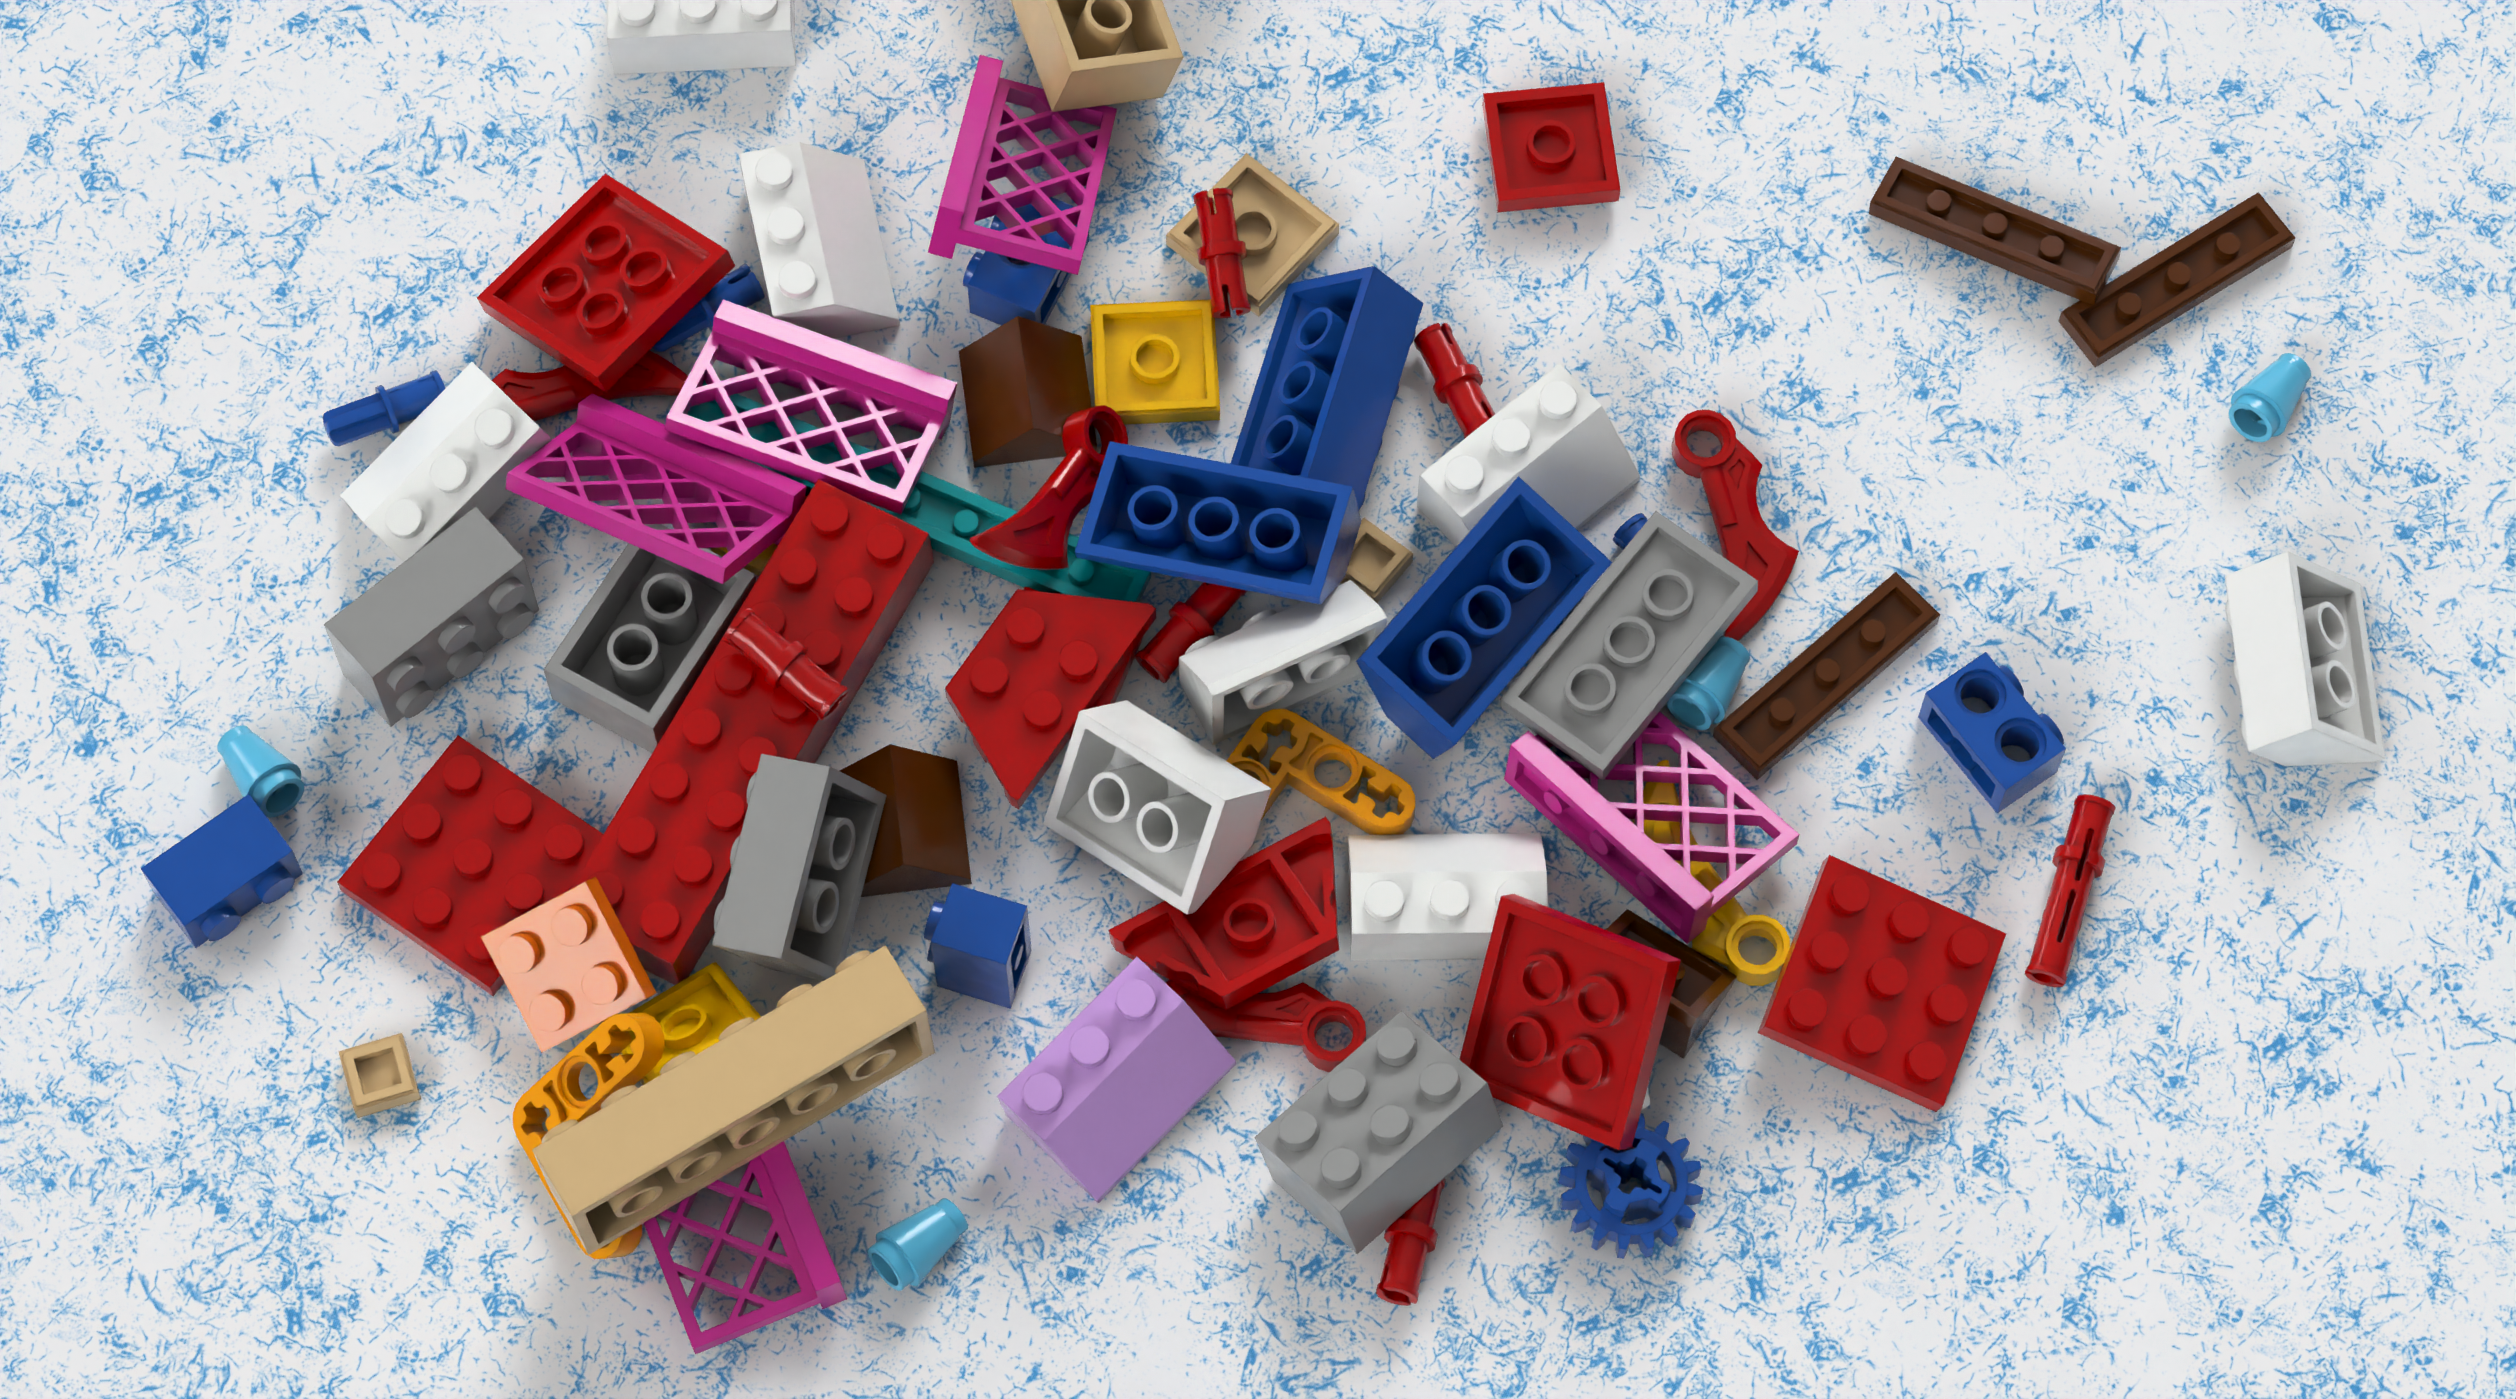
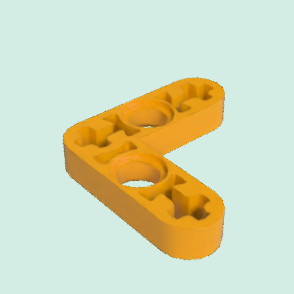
M1272 709L1262 713L1226 760L1271 788L1261 820L1287 784L1369 835L1404 834L1411 827L1414 820L1415 794L1411 786L1403 778L1297 713L1287 709ZM1283 730L1290 732V745L1292 748L1290 749L1283 745L1278 747L1269 760L1268 770L1260 763L1268 751V736L1266 734L1269 733L1277 737ZM1327 760H1338L1349 768L1351 777L1343 786L1329 788L1317 781L1314 775L1316 767ZM1362 778L1369 779L1367 781L1366 794L1376 800L1385 802L1390 795L1398 799L1397 811L1400 814L1397 815L1389 811L1383 818L1376 816V803L1362 792L1358 795L1357 803H1352L1350 800L1357 794Z
M647 1013L614 1014L604 1020L525 1092L514 1108L513 1128L515 1134L577 1244L586 1255L588 1253L551 1193L532 1149L542 1144L543 1136L553 1127L568 1120H577L579 1123L601 1110L602 1102L609 1095L623 1087L635 1085L657 1065L662 1058L665 1048L664 1033L658 1021ZM628 1031H633L636 1038L632 1042ZM629 1044L633 1054L618 1055L614 1058L610 1055L620 1053ZM587 1063L593 1067L598 1079L596 1092L590 1099L584 1096L579 1086L580 1071ZM544 1108L549 1109L550 1116L548 1118ZM544 1121L548 1131H544L542 1123ZM642 1224L588 1256L594 1259H608L629 1255L640 1243Z

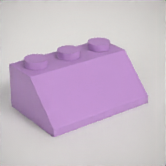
M1136 957L997 1097L1006 1116L1099 1203L1236 1065V1060L1187 1003L1142 960Z

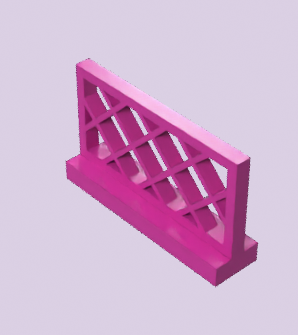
M980 55L928 253L952 259L955 245L959 243L1078 275L1117 108L1102 105L1052 112L1044 89L1001 78L1000 73L1003 61ZM1005 102L1031 108L1036 115L1019 119ZM1076 120L1099 126L1100 128L1079 135L1068 122ZM1050 128L1061 141L1045 146L1034 133ZM1016 139L1027 152L1010 157L999 144ZM1075 155L1086 168L1070 173L1059 159ZM1041 166L1052 179L1035 184L1024 171ZM1006 177L1017 190L1000 195L989 182ZM1066 193L1077 206L1061 211L1049 198ZM1031 204L1043 217L1025 222L1014 209ZM996 215L1008 229L998 231L975 225L974 222ZM1057 231L1071 246V250L1047 244L1039 236Z
M723 299L714 316L712 332L666 417L665 430L814 484L820 479L862 501L902 514L937 440H942L950 424L957 382ZM715 360H719L744 369L748 374L720 381L712 366ZM780 382L803 390L806 395L779 402L770 385ZM757 389L765 406L738 414L729 396ZM716 400L725 417L706 422L689 416L687 413L691 406ZM839 403L859 410L865 416L838 423L829 405ZM815 409L824 427L797 435L788 416ZM774 421L784 439L764 443L753 439L747 428ZM898 424L923 433L921 438L897 444L887 426ZM874 431L883 448L856 456L847 438ZM833 442L843 460L823 464L812 460L806 449ZM892 463L901 480L897 488L893 489L871 481L865 470Z
M590 394L578 403L577 419L573 425L507 473L505 489L724 584L773 543L778 545L805 501L807 485L739 456L666 431L665 425L595 394ZM608 475L610 481H581L579 476ZM538 477H564L566 482H545ZM662 499L664 504L635 505L633 500ZM618 500L620 506H600L591 501ZM716 522L718 528L689 529L687 523ZM645 524H672L674 529L656 530ZM726 547L728 553L720 558L699 548Z
M1660 711L1633 743V765L1616 764L1605 777L1606 780L1634 781V803L1609 802L1598 792V779H1600L1598 776L1578 762L1563 761L1550 749L1553 745L1538 734L1534 736L1530 731H1527L1510 745L1504 780L1686 944L1705 930L1708 918L1797 845L1800 835ZM1642 743L1669 746L1678 754V767L1643 765ZM1583 778H1588L1589 783L1585 781ZM1643 782L1679 783V806L1644 804ZM1688 784L1713 785L1724 795V808L1689 806ZM1644 820L1680 822V844L1655 843L1644 833ZM1689 822L1725 824L1726 847L1690 845ZM1735 825L1759 826L1774 840L1763 849L1735 847ZM1690 861L1726 863V880L1710 892L1691 875ZM1736 864H1744L1736 870Z
M784 1141L749 1161L738 1188L719 1180L706 1186L708 1189L733 1198L719 1230L687 1218L698 1192L682 1200L676 1213L665 1210L644 1222L695 1354L817 1304H821L822 1309L847 1300L842 1283ZM754 1178H756L763 1197L749 1192ZM743 1203L770 1213L773 1222L762 1246L729 1234ZM657 1218L671 1223L665 1237ZM681 1228L714 1240L699 1272L674 1263L670 1252ZM778 1236L787 1257L772 1251ZM724 1244L756 1257L742 1289L710 1277ZM767 1261L793 1271L801 1290L775 1302L753 1294ZM680 1277L694 1282L688 1297ZM705 1287L737 1299L727 1322L701 1332L694 1315V1310ZM748 1304L759 1308L743 1315Z

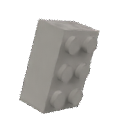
M475 506L331 618L324 626L343 675L388 725L392 727L404 716L411 718L422 712L433 700L435 692L452 678H463L474 671L482 662L484 653L503 638L512 639L521 634L530 625L534 614L539 611V607L524 558Z
M645 524L656 530L669 529L662 524ZM628 543L543 669L552 699L653 753L756 582L755 574L742 568L728 581L721 584ZM699 548L717 557H722L707 548Z
M761 754L757 772L753 774L747 787L748 807L740 836L734 841L731 849L730 865L732 869L725 896L715 911V935L712 945L770 970L819 980H826L835 975V969L846 957L887 795L830 766Z
M1400 1011L1256 1135L1255 1140L1272 1179L1358 1254L1499 1131L1503 1124L1488 1083Z

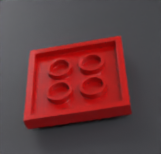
M605 173L501 273L477 299L485 313L604 392H607L735 267V264L728 250Z
M457 735L337 883L340 890L494 996L505 982L481 936L570 890L603 836V833Z
M1829 855L1822 862L1758 1033L1937 1112L1945 1104L2006 933Z
M1516 894L1503 895L1500 898L1459 1060L1488 1083L1493 1098L1614 1149L1630 1148L1634 1141L1681 959Z

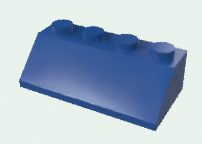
M1375 266L1288 284L1230 464L1353 486L1358 510H1360L1365 500V491L1376 455L1382 445V436L1393 400L1399 390V381L1406 358L1415 338V329L1423 302Z
M1110 441L1078 539L1075 555L1076 558L1322 604L1346 575L1360 528L1361 518L1353 486Z
M1518 476L1356 662L1386 717L1432 759H1435L1457 744L1612 562Z

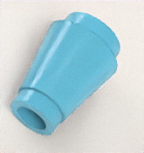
M2291 353L2282 354L2276 361L2232 395L2231 408L2228 413L2233 427L2242 436L2255 442H2265L2271 437L2281 435L2290 420L2306 383L2311 378V370L2308 364L2297 355Z
M1720 637L1667 701V707L1671 714L1685 726L1700 731L1707 730L1711 724L1720 723L1727 712L1745 667L1750 661L1748 650L1733 638Z
M236 726L221 737L217 750L223 757L242 797L250 794L268 818L285 814L299 802L305 787L301 780V770L296 764L253 733L247 726Z
M942 1198L935 1205L933 1204L878 1232L875 1237L876 1243L868 1248L867 1254L874 1269L893 1289L901 1291L909 1284L918 1286L959 1239V1236L968 1229V1224L957 1206L950 1200Z

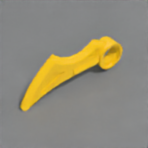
M1661 760L1656 765L1670 767L1668 760ZM1647 782L1643 790V803L1679 806L1675 783ZM1644 820V833L1655 843L1680 844V822ZM1689 828L1690 845H1698ZM1690 861L1691 875L1710 892L1723 882L1710 862ZM1733 897L1708 918L1705 930L1692 940V949L1727 966L1728 971L1735 974L1739 982L1749 986H1764L1775 982L1779 978L1790 949V938L1785 928L1776 919L1766 915L1748 916L1736 898ZM1751 936H1761L1773 944L1776 953L1769 962L1762 965H1754L1746 962L1741 957L1738 950L1740 943Z

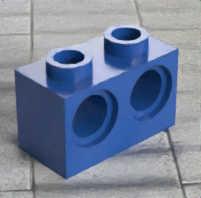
M1985 652L1927 691L1918 718L1994 811L1999 813L2057 773L2066 748L2063 745V736L2054 721L2044 713L2038 715L2023 697V688L2015 674L2004 665L1998 667ZM1970 697L1982 699L1990 706L1991 711L1986 713L1973 712L1966 708L1962 700ZM2009 745L2019 746L2029 753L2031 759L2024 762L2011 760L2004 754L2002 748Z

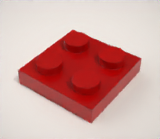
M1604 82L1483 93L1482 107L1497 213L1619 201L1620 183Z

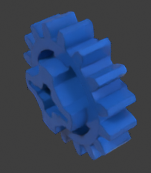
M1641 1113L1632 1147L1635 1149L1615 1153L1611 1151L1614 1148L1586 1136H1583L1587 1147L1575 1143H1570L1568 1146L1566 1158L1574 1166L1560 1168L1558 1183L1572 1189L1561 1194L1559 1204L1561 1210H1578L1572 1220L1571 1229L1574 1233H1578L1590 1227L1594 1231L1591 1248L1596 1251L1608 1239L1616 1242L1617 1258L1624 1259L1629 1244H1638L1640 1251L1647 1258L1652 1256L1654 1239L1658 1237L1669 1247L1676 1244L1679 1234L1674 1224L1691 1228L1696 1213L1687 1205L1700 1204L1703 1188L1688 1182H1692L1699 1177L1702 1167L1700 1161H1683L1688 1152L1690 1142L1687 1138H1683L1671 1144L1666 1139L1669 1129V1123L1666 1121L1661 1122L1654 1131L1645 1129L1644 1114ZM1660 1161L1665 1164L1671 1174L1674 1192L1670 1190L1671 1184L1660 1177L1658 1170ZM1631 1177L1642 1182L1641 1187L1633 1188L1630 1194L1619 1189L1620 1184H1626ZM1586 1179L1591 1181L1590 1187L1596 1189L1601 1194L1603 1206L1600 1211L1589 1196ZM1641 1218L1650 1220L1641 1224H1625V1222Z

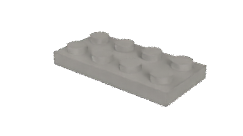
M1655 511L1500 698L1501 709L1604 780L1757 593L1758 580Z

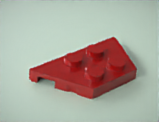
M1017 589L945 687L947 700L959 720L968 728L973 737V743L985 763L988 762L1004 788L1006 798L1012 806L1020 809L1071 738L1079 711L1090 709L1094 706L1157 618L1155 607L1148 603Z
M1325 816L1239 861L1195 913L1187 915L1168 902L1163 901L1109 929L1111 944L1117 952L1132 960L1138 957L1152 971L1224 1010L1339 951L1333 836L1329 820Z

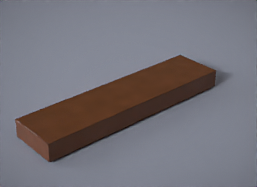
M1897 156L1870 201L1869 214L2093 306L2097 302L2120 258L2121 247Z
M2258 192L2106 284L2094 306L2080 300L2061 311L2058 322L2092 365L2097 367L2291 249L2296 238Z
M1895 572L1716 726L1713 737L1758 780L1938 623L1940 614Z

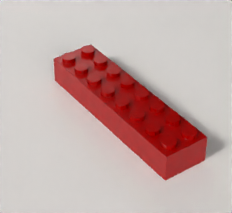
M820 479L816 481L733 621L744 610L751 608L755 615L788 642L799 641L808 649L806 656L841 685L849 688L846 698L838 709L827 720L822 722L814 712L782 686L774 689L765 682L766 673L731 644L724 642L723 635L571 887L572 889L596 877L644 969L674 985L690 976L715 933V911L725 896L732 869L730 865L731 849L734 841L740 836L748 807L747 787L751 777L757 772L761 754L816 763L934 564L929 533Z

